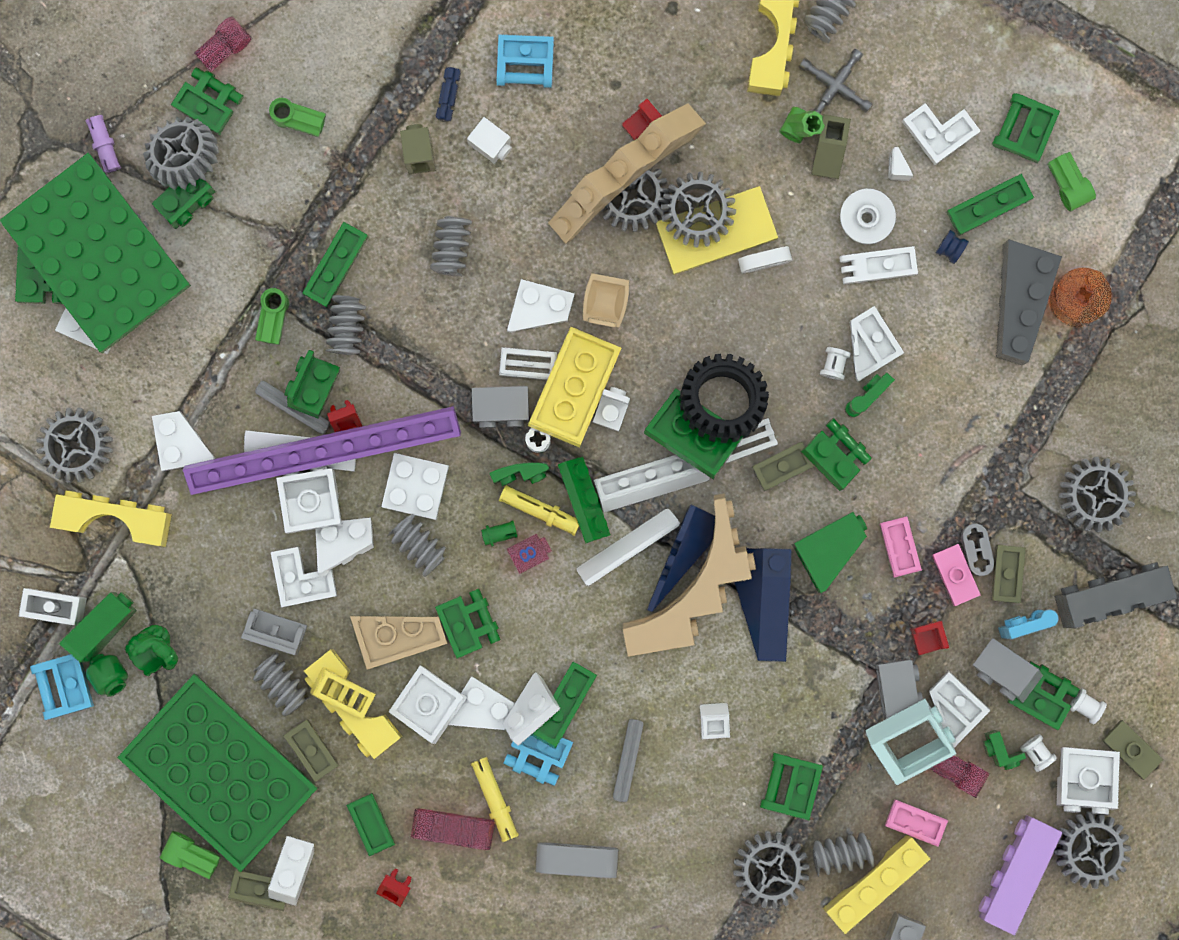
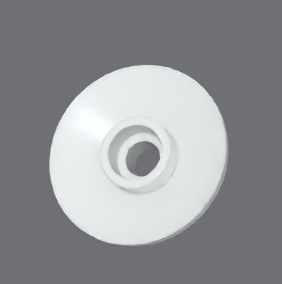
M861 189L852 193L843 203L840 211V221L843 230L852 240L862 244H874L882 241L890 234L895 225L896 212L893 203L884 193L875 189ZM869 214L872 218L871 222L865 223L862 220V215Z

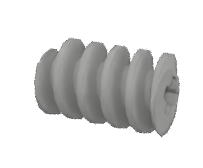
M817 0V6H812L810 9L811 15L809 14L804 17V23L814 36L829 43L831 39L826 33L836 34L837 30L833 23L843 24L839 15L849 16L850 13L845 6L854 8L856 3L853 0Z
M446 216L444 219L437 220V226L442 228V230L435 232V236L440 241L434 242L433 246L439 251L432 253V258L438 262L430 264L431 270L448 276H464L458 273L457 269L466 268V265L460 262L459 258L467 257V253L461 251L460 248L469 246V243L464 241L462 236L471 234L470 231L464 229V225L472 224L471 220L453 216Z
M333 295L332 300L338 303V305L331 306L330 310L337 315L330 317L329 322L336 326L328 328L327 332L334 336V338L326 340V344L333 347V349L325 351L344 355L358 354L361 350L353 347V344L362 342V339L356 337L355 333L362 332L363 328L356 325V322L365 320V317L357 313L360 310H365L366 306L359 303V300H361L359 298Z
M412 514L403 519L387 536L394 534L391 541L392 544L402 542L399 548L400 552L410 550L407 556L409 561L418 558L415 563L416 569L426 566L422 574L426 577L446 558L443 557L446 547L443 546L436 549L435 546L438 539L435 538L428 541L427 538L430 531L427 530L420 533L419 531L423 523L419 522L412 525L411 523L415 517Z
M277 652L254 670L257 673L253 680L257 682L264 679L260 687L261 690L271 688L267 697L269 699L279 697L275 706L278 708L285 705L286 707L282 715L287 716L310 697L304 698L307 687L297 689L301 681L299 678L290 681L293 670L282 671L286 665L285 661L275 663L279 656Z
M864 833L858 834L857 841L852 834L848 835L846 843L839 836L836 838L835 846L830 838L825 840L824 847L819 840L814 841L813 859L818 877L820 868H823L826 874L830 875L831 866H834L838 873H841L843 864L847 866L849 872L852 871L854 862H857L859 868L863 869L866 860H868L872 868L875 867L871 843Z

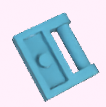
M498 35L497 86L513 83L539 84L545 88H552L554 37ZM506 65L544 66V74L506 72Z
M1035 610L1028 619H1026V616H1017L1004 620L1005 626L998 627L1001 638L1014 639L1053 627L1058 622V615L1053 610Z
M71 654L30 666L32 675L35 674L45 709V712H42L44 720L94 706L83 664ZM50 669L53 671L62 707L59 708L55 706L46 673Z

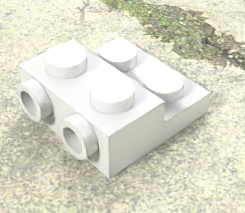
M326 465L312 468L311 472L300 474V471L276 478L286 534L342 524L335 471L332 468L328 469Z
M1061 748L1056 806H1064V812L1081 813V808H1091L1092 813L1096 815H1109V810L1118 809L1120 752Z

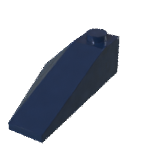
M693 505L688 507L647 607L648 611L653 612L711 544L715 525L714 515Z
M746 548L747 554L753 553L756 570L750 571L752 579L737 581L734 584L745 615L757 660L786 662L791 549Z

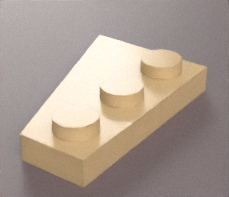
M350 616L367 670L448 644L439 617Z

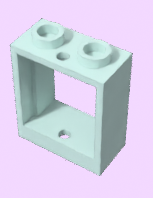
M926 699L865 730L872 749L896 786L956 755L952 744L956 742V739L949 726L943 728L941 722L944 720L936 706L931 708ZM928 720L939 738L897 759L887 741Z

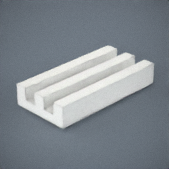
M502 347L499 376L548 380L557 359V352ZM507 355L551 358V362L508 360L506 358ZM507 365L550 369V373L547 374L525 371H513L505 369Z
M769 418L762 420L757 427L758 429L765 426L766 431L742 439L737 447L767 436L770 441L733 454L726 463L778 445Z

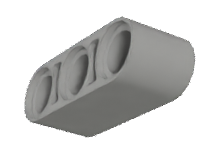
M540 842L537 843L535 872L616 878L619 849L604 846Z

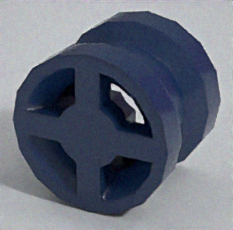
M949 230L935 253L939 256L944 255L948 257L949 262L955 264L969 241L965 238L960 239L956 237L955 232Z

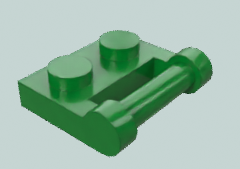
M1013 93L1010 99V109L1000 133L994 137L992 145L1000 150L1011 152L1038 163L1060 111L1021 94ZM1021 109H1028L1029 113L1017 141L1009 140Z
M888 372L882 377L876 374L862 388L866 393L863 396H856L846 404L845 413L853 418L863 413L895 379Z
M773 752L771 761H774L765 799L761 800L760 808L810 820L823 765ZM784 766H793L784 803H777L776 798Z

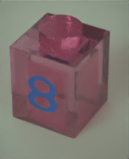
M537 534L507 549L519 574L549 560L548 553L552 552L545 537L539 539Z

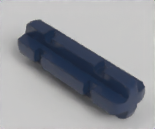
M448 67L444 72L443 79L446 81L442 82L438 102L441 106L440 108L437 107L436 119L449 122L452 120L453 110L451 108L455 106L459 86L456 82L460 81L461 71L457 68Z

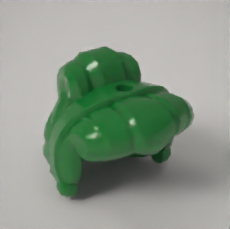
M151 625L143 629L138 634L132 636L125 646L129 659L138 669L143 671L145 676H150L151 673L157 672L162 666L166 670H172L179 659L176 651L170 646L171 637L168 630L159 625Z

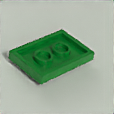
M675 388L648 424L644 434L711 479H714L742 441L743 436H740L739 441L732 442V438H728L727 443H721V438L716 437L715 442L709 441L710 435L706 433L703 438L699 436V429L695 428L692 430L689 427L690 420H684V410L680 411L681 400L679 398L681 391ZM702 406L709 415L717 419H722L706 407Z

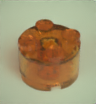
M1091 268L1073 269L1060 277L1054 284L1049 297L1050 309L1057 319L1068 326L1083 327L1101 318L1109 310L1112 299L1111 287L1103 273ZM1080 293V295L1084 296L1085 300L1076 299V294Z

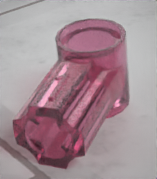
M231 16L216 28L215 35L195 51L194 54L212 72L232 53L236 54L242 51L250 43L252 37Z
M955 755L929 768L936 774L955 783L954 786L977 798L990 773L969 761L965 762Z

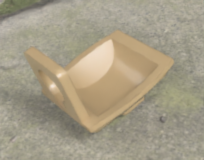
M591 273L584 296L583 321L610 327H620L628 302L629 280Z

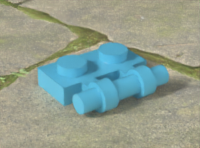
M530 735L519 746L512 742L511 747L521 750L518 758L507 753L503 764L512 767V771L518 774L523 772L535 777L539 783L544 784L546 782L555 786L559 775L549 772L550 767L553 764L563 768L573 741L562 737L556 749ZM528 754L544 760L542 767L540 768L526 762Z

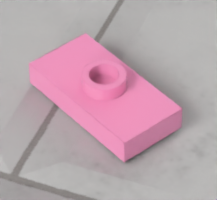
M908 517L880 523L893 578L922 571Z
M959 544L932 554L953 606L981 595Z
M894 799L885 826L938 847L948 820Z

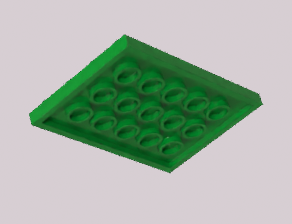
M89 152L0 219L4 228L102 354L191 286Z
M197 674L192 675L117 757L240 872L247 867L319 788Z

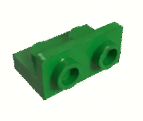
M199 178L196 180V186L189 183L186 190L180 186L176 190L170 187L167 188L151 204L177 229L179 226H186L193 219L192 214L199 207L204 208L210 204L214 198L212 195L216 191L207 181Z
M308 350L305 357H300L295 372H298L294 381L290 380L288 382L284 395L287 396V407L319 419L340 373V367L315 358L314 351Z

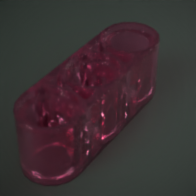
M415 808L410 837L468 848L491 850L495 821Z

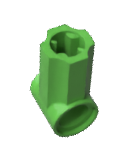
M286 98L275 99L269 107L272 121L278 127H288L318 138L322 133L326 118L325 113L291 103ZM286 107L290 110V114L286 118L281 119L275 116L279 108Z
M792 107L779 132L787 139L801 143L804 137L821 134L825 127L822 120L823 116L816 111L806 112L801 108Z
M1070 152L1064 153L1047 163L1060 188L1059 195L1062 203L1069 212L1096 199V193L1091 182L1086 177L1083 178Z
M270 288L265 290L261 296L262 306L255 340L280 345L285 314L289 307V298L281 290ZM279 294L282 300L281 305L276 309H271L269 306L270 297Z
M176 831L171 832L160 855V859L179 868L185 867L208 879L212 877L221 858L220 855L195 844L193 839Z

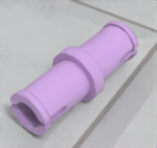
M103 115L87 119L86 124L89 127L94 142L92 147L98 153L103 171L111 173L119 170L121 166L118 163L113 148L115 143L113 138L109 137Z

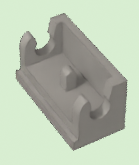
M253 609V612L249 614L241 638L292 655H298L308 625Z

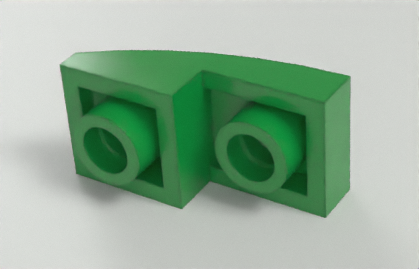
M521 463L497 469L489 474L494 484L500 482L501 486L517 480L515 475L518 473L521 474L524 482L530 480L531 484L545 479L547 477L545 473L550 471L545 463Z

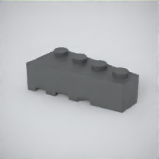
M1008 239L1002 248L1003 264L1001 268L1002 280L1001 295L999 297L1000 313L996 357L1023 366L1030 360L1062 256Z
M1158 562L1141 566L1142 571L1132 574L1131 569L1115 573L1116 579L1105 581L1104 577L1087 581L1089 586L1078 589L1077 584L1061 588L1062 594L1055 595L1054 597L1063 628L1076 629L1084 626V623L1088 624L1106 620L1107 616L1122 615L1132 612L1138 607L1139 609L1176 599L1177 595L1168 566H1159Z

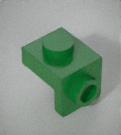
M993 730L984 733L986 740L983 741L985 752L988 757L992 756L996 766H1004V769L1008 770L1020 766V761L1026 759L1025 753L1021 751L1010 755L1007 754L1000 731Z

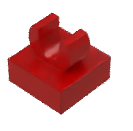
M348 400L344 401L346 407L336 410L335 406L332 405L330 407L331 412L327 413L334 432L363 426L354 404L351 405Z
M394 869L390 876L386 875L376 894L401 907L411 889L408 887L411 877L408 876L405 882L401 883L395 878L398 869Z

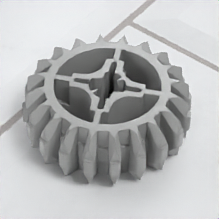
M187 116L184 121L176 117L174 123L166 120L165 127L157 126V134H149L152 142L145 143L147 150L143 153L146 160L145 165L152 178L164 187L169 185L170 188L176 190L180 186L186 190L189 183L196 186V180L199 178L205 180L204 174L206 172H213L211 164L218 163L215 156L219 153L217 139L212 134L210 128L203 125L198 119L193 121Z
M651 167L619 194L623 199L619 209L617 210L611 202L608 203L601 210H608L603 215V219L606 221L613 216L614 219L611 226L614 228L618 225L619 221L623 222L622 231L627 230V224H632L633 232H637L638 223H641L643 229L646 230L649 227L648 219L653 224H656L658 219L654 213L660 216L665 214L659 205L669 204L667 200L661 197L664 194L670 193L668 188H661L667 184V179L661 178L657 180L662 172L661 169H656L652 173ZM646 179L654 188V202L649 200L648 196L642 191ZM638 185V199L635 200L633 198V200H629L627 203L628 193L626 191L630 190L631 192V189H636ZM634 206L648 209L639 215H626V212Z
M698 172L697 180L693 179L691 173H687V183L681 177H678L676 181L679 188L670 184L668 189L673 195H663V198L670 203L661 205V210L669 212L662 216V221H671L666 226V231L670 232L676 229L677 231L673 236L675 240L679 239L681 235L685 236L683 239V245L685 246L688 244L689 238L694 239L693 246L695 248H698L700 239H703L705 247L710 245L709 237H712L717 243L720 241V236L717 232L727 235L728 229L724 225L732 226L734 220L727 216L735 215L736 209L727 206L733 205L735 198H725L730 194V188H725L721 191L720 188L723 185V180L720 179L716 184H713L714 175L712 174L705 181L702 180L703 172ZM693 189L708 191L698 198L685 194V192ZM714 197H716L721 207L719 221L709 209V205ZM678 199L688 211L682 223L679 221L675 211ZM705 202L703 212L706 213L702 214L699 212L692 217L694 208L691 206L699 207ZM696 222H703L707 226H712L702 231L689 229Z
M66 408L65 417L60 411L55 412L57 421L51 418L46 419L50 428H40V431L46 435L45 438L38 437L36 441L44 444V447L38 448L36 451L38 454H46L45 457L41 458L40 463L43 465L50 463L46 469L48 473L56 471V479L61 480L65 476L66 482L72 483L74 477H76L77 482L82 483L84 482V473L89 479H93L94 473L92 469L100 473L103 472V468L99 463L108 464L110 462L108 458L103 456L105 452H113V449L106 447L105 444L112 442L113 438L110 436L104 437V434L110 429L108 426L100 427L103 423L101 417L93 420L94 412L88 411L84 416V409L77 408L74 415L71 408ZM81 423L79 428H75L70 435L59 433L69 424ZM88 428L91 429L95 437V450L87 444ZM64 439L68 441H76L80 444V447L85 449V451L80 449H73L71 451L72 447H70V444L65 442ZM55 441L60 443L63 448L61 455L63 459L61 462L55 454ZM81 455L91 458L80 467L69 468L71 462H75Z
M1093 457L1092 463L1088 459H1083L1081 462L1082 467L1074 464L1072 470L1075 474L1071 472L1064 474L1070 483H1060V487L1067 489V493L1059 494V498H1067V503L1062 504L1061 509H1071L1066 515L1067 519L1077 516L1074 521L1076 527L1085 521V531H1090L1093 524L1094 530L1097 533L1102 532L1103 525L1107 531L1113 530V523L1117 526L1123 524L1119 515L1125 518L1130 516L1129 511L1125 507H1134L1135 503L1129 501L1128 497L1136 496V492L1128 491L1127 487L1132 486L1134 482L1133 480L1125 482L1123 478L1129 473L1127 470L1118 473L1120 469L1119 463H1115L1110 468L1111 462L1109 458H1105L1101 464L1099 457ZM1099 472L1098 477L1094 479L1091 486L1078 485L1086 474ZM1107 476L1114 482L1117 494L1109 490V479H1107ZM1098 490V493L1106 498L1097 499L1096 501V496L1088 491ZM1077 495L1084 497L1086 500L1087 513L1080 507ZM1104 503L1115 504L1114 509L1107 516L1102 518L1096 517L1097 511H1100Z
M1087 811L1086 821L1079 813L1075 815L1076 824L1070 819L1066 820V824L1070 828L1067 831L1060 827L1059 831L1063 832L1064 838L1059 839L1058 844L1062 845V847L1054 850V854L1063 856L1056 861L1058 866L1066 865L1062 870V874L1065 876L1071 874L1070 881L1075 884L1080 880V886L1084 888L1090 882L1092 888L1098 889L1099 880L1107 887L1109 886V876L1113 880L1118 881L1119 877L1115 872L1117 870L1123 873L1126 872V868L1121 866L1122 861H1131L1130 857L1124 855V852L1131 851V846L1123 845V842L1129 839L1127 834H1120L1123 826L1120 824L1113 826L1115 819L1108 817L1105 820L1104 814H1098L1095 818L1091 811ZM1089 828H1102L1108 833L1110 838L1107 840H1096L1094 835L1090 833ZM1081 832V844L1072 853V844L1076 836ZM1091 844L1097 846V849L1094 850V856L1087 853L1091 850ZM1113 847L1111 860L1105 865L1104 856ZM1089 860L1091 865L1095 867L1096 872H1083L1074 862Z
M766 831L765 840L762 841L759 834H755L754 838L757 842L755 845L746 840L745 844L749 850L746 852L741 848L738 849V853L744 859H734V864L742 866V869L734 870L733 875L737 877L743 876L742 879L736 882L737 887L747 886L742 891L744 897L753 893L750 900L751 903L755 904L759 897L762 898V908H766L768 900H771L774 909L778 908L777 899H781L784 906H787L789 902L786 896L790 894L794 900H797L798 896L793 890L795 888L800 891L805 890V887L799 883V880H809L808 875L801 873V870H808L810 868L809 864L800 863V861L807 858L805 852L796 854L801 848L799 843L790 847L792 842L791 836H787L781 842V832H777L775 839L771 840V833ZM764 848H779L768 859L755 855ZM786 852L790 854L794 864L792 877L782 870V863ZM750 862L761 870L759 883L756 887L749 878L748 869ZM760 863L765 866H772L774 863H777L778 865L775 868L782 876L771 873L766 877L765 874L768 872ZM774 881L788 884L776 892L764 891Z

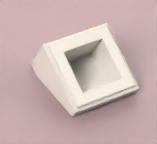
M894 147L889 154L888 178L889 180L910 181L913 174L899 147Z
M728 704L700 705L702 739L730 738Z

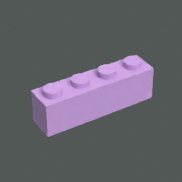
M1026 815L1024 820L1020 819L1014 831V834L1017 835L1013 845L1009 844L1004 851L1002 860L1005 862L1001 870H997L992 877L990 885L993 888L989 896H984L979 905L978 911L981 912L979 917L982 920L1015 936L1063 832Z

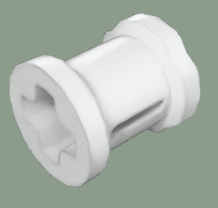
M827 347L826 352L828 355L820 375L843 381L845 378L843 371L846 359L850 358L851 353L842 349Z
M531 428L526 434L525 441L531 451L541 453L549 448L551 438L550 435ZM537 432L540 433L541 437H546V440L542 441V446L536 447L535 442H530V439H533Z
M1081 688L1078 695L1072 699L1070 710L1072 712L1076 710L1089 718V722L1094 725L1103 715L1107 703L1103 701L1098 702L1087 695L1086 690Z
M1041 734L1031 738L1020 747V750L1026 752L1035 764L1034 769L1036 772L1045 769L1057 759L1056 755L1051 754L1042 742L1043 737Z

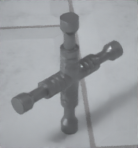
M854 49L852 51L849 61L845 66L841 67L835 77H832L822 69L821 71L818 70L806 58L803 59L799 68L809 71L816 76L815 79L827 86V89L819 99L820 103L812 111L821 114L824 107L829 105L838 93L849 102L852 100L858 104L861 110L867 113L872 103L861 99L855 95V91L844 85V82L852 72L851 68L863 56L859 50Z

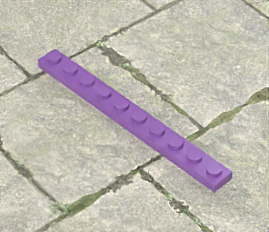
M453 406L185 465L183 473L190 494L193 495L458 437L461 435V430Z

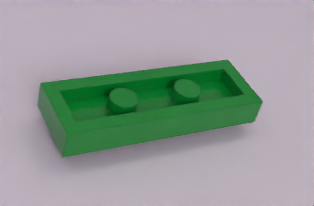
M1021 173L947 210L946 213L958 236L1031 201L1034 199V196Z
M343 221L302 294L328 308L332 301V296L337 293L369 236Z
M579 457L558 464L585 544L610 536L607 521L603 515L584 458Z
M572 662L553 695L560 710L533 732L531 736L556 749L597 675Z

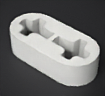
M789 246L747 255L738 259L741 273L762 270L792 261Z

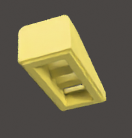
M322 668L310 691L313 696L362 720L376 695L325 668ZM328 678L333 679L326 694L322 693L321 691ZM338 684H343L337 698H332ZM349 688L353 689L354 691L347 704L342 703ZM361 693L364 697L357 710L352 707Z

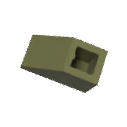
M823 114L822 120L825 127L821 134L817 136L811 175L838 180L847 146L851 119Z

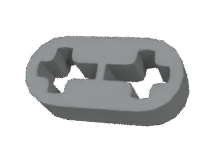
M970 524L961 532L965 559L973 575L985 576L994 567L988 533L982 525ZM972 528H974L976 533H981V538L977 539V549H975L974 541L967 539V535L971 534ZM977 551L980 552L982 560H987V565L983 566L984 571L982 572L980 568H975L973 562L978 561Z

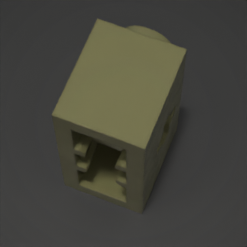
M422 124L406 126V130L400 131L404 164L408 174L436 171L432 138L428 127H423Z

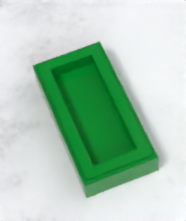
M373 793L346 805L369 857L395 845V841Z

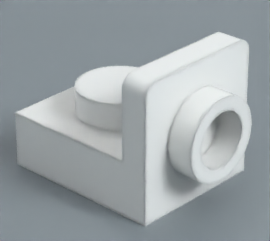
M611 387L610 391L604 389L593 423L619 432L630 398L625 397L627 392L615 387Z

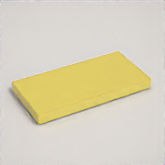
M760 186L726 197L735 198V203L727 206L736 209L735 215L727 216L733 219L734 223L732 226L724 225L728 229L727 235L717 232L720 236L719 242L716 243L712 237H709L710 245L708 247H705L703 239H700L698 248H695L693 246L694 239L690 238L685 246L683 245L685 236L681 235L679 239L675 240L673 236L677 230L666 231V226L671 221L663 222L660 220L656 223L673 275L778 239ZM715 201L710 203L709 209L719 221L721 207L719 202ZM704 205L695 208L692 217L699 212L705 214L706 212H703ZM688 211L677 214L681 223L685 220ZM696 222L689 229L702 231L712 226H707L703 222Z
M570 326L528 426L580 448L619 356L621 347Z

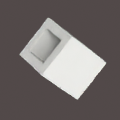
M485 117L482 118L467 138L468 144L494 164L498 159L503 160L512 148L510 146V136Z

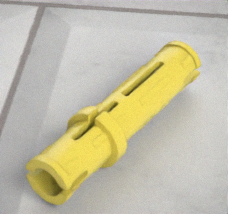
M508 485L504 487L499 498L500 502L546 522V526L552 527L553 525L573 536L576 535L579 528L576 517L561 511L560 507L556 505L552 507Z
M485 757L480 759L483 771L479 761L471 763V766L491 811L489 814L490 819H494L502 839L501 841L505 842L510 839L506 828L511 839L519 836L509 814L511 811L510 806L506 807L488 758Z

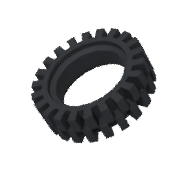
M715 354L713 360H711L710 356H707L703 359L702 363L699 361L695 363L693 370L690 369L684 379L679 398L681 400L680 411L684 410L683 418L685 421L690 420L689 427L692 430L695 428L699 429V436L703 438L705 433L710 435L709 441L715 442L716 437L721 438V443H727L728 438H732V442L739 441L740 436H743V438L748 437L751 431L754 432L757 429L767 409L769 391L766 392V380L761 382L762 373L760 371L754 373L755 365L750 362L748 366H745L743 364L745 359L740 356L738 361L732 360V354H727L726 359H722L721 354ZM712 378H731L744 387L749 398V408L738 418L732 420L717 419L709 415L700 404V387Z

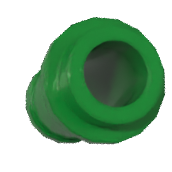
M513 520L493 527L486 525V528L481 530L485 546L491 545L493 547L494 543L518 538Z

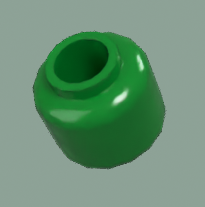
M99 654L90 660V666L87 668L85 675L97 694L111 697L126 687L125 682L128 679V673L116 655L105 656L104 654Z

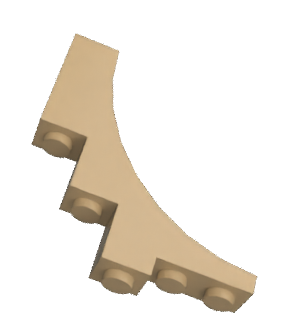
M689 103L652 121L638 139L619 148L603 167L584 176L572 190V196L548 224L565 243L572 241L618 194L663 158L690 142L706 123Z
M725 493L714 495L715 525L713 540L707 558L696 578L680 596L664 608L644 618L623 623V634L628 657L695 645L694 636H699L696 619L691 620V618L723 612L722 604L727 603L725 587H719V585L752 579L750 571L756 570L753 553L747 554L746 546L737 548L734 546L740 544L737 528L731 529L729 518L735 517L732 500L726 501Z

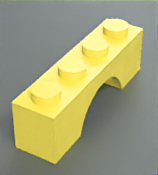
M799 0L759 1L758 12L769 18L774 25L776 43L769 52L752 59L747 92L780 96L782 88L788 87L790 72L785 71L786 61L791 62L793 45L788 43L789 35L795 34L797 18L792 17L793 7L798 8Z
M66 490L64 496L57 494L55 496L50 528L84 533L94 520L103 516H115L128 526L133 542L166 547L172 514L164 513L165 507L148 504L147 510L136 508L137 502L120 500V505L110 504V498L93 495L92 500L81 499L82 493Z
M331 649L304 670L307 674V677L304 679L312 689L322 668L347 679L350 669L335 650ZM328 678L321 691L322 693L326 694L333 679ZM338 684L332 698H337L343 684ZM346 696L342 702L344 704H347ZM322 700L323 704L332 714L336 711L342 718V721L339 723L348 735L353 733L360 741L357 746L366 757L371 755L373 759L377 758L403 737L386 715L378 717L364 716L362 720Z
M905 835L886 852L883 859L866 876L851 887L840 892L823 909L846 934L925 865L930 858L911 836Z

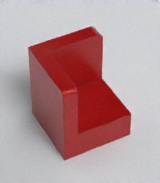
M645 99L638 105V111L622 123V127L633 140H636L652 121L662 117V115L648 99Z
M933 621L910 628L917 655L949 648L942 621Z

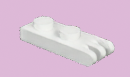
M914 246L840 256L841 263H852V266L841 267V272H853V277L843 278V284L918 274Z

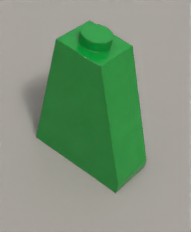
M854 512L841 517L792 544L818 593L828 589L867 537L864 532L867 530V526L860 515L855 516Z
M110 592L61 640L59 645L79 662H90L137 611L131 606L134 602L123 592L119 594Z

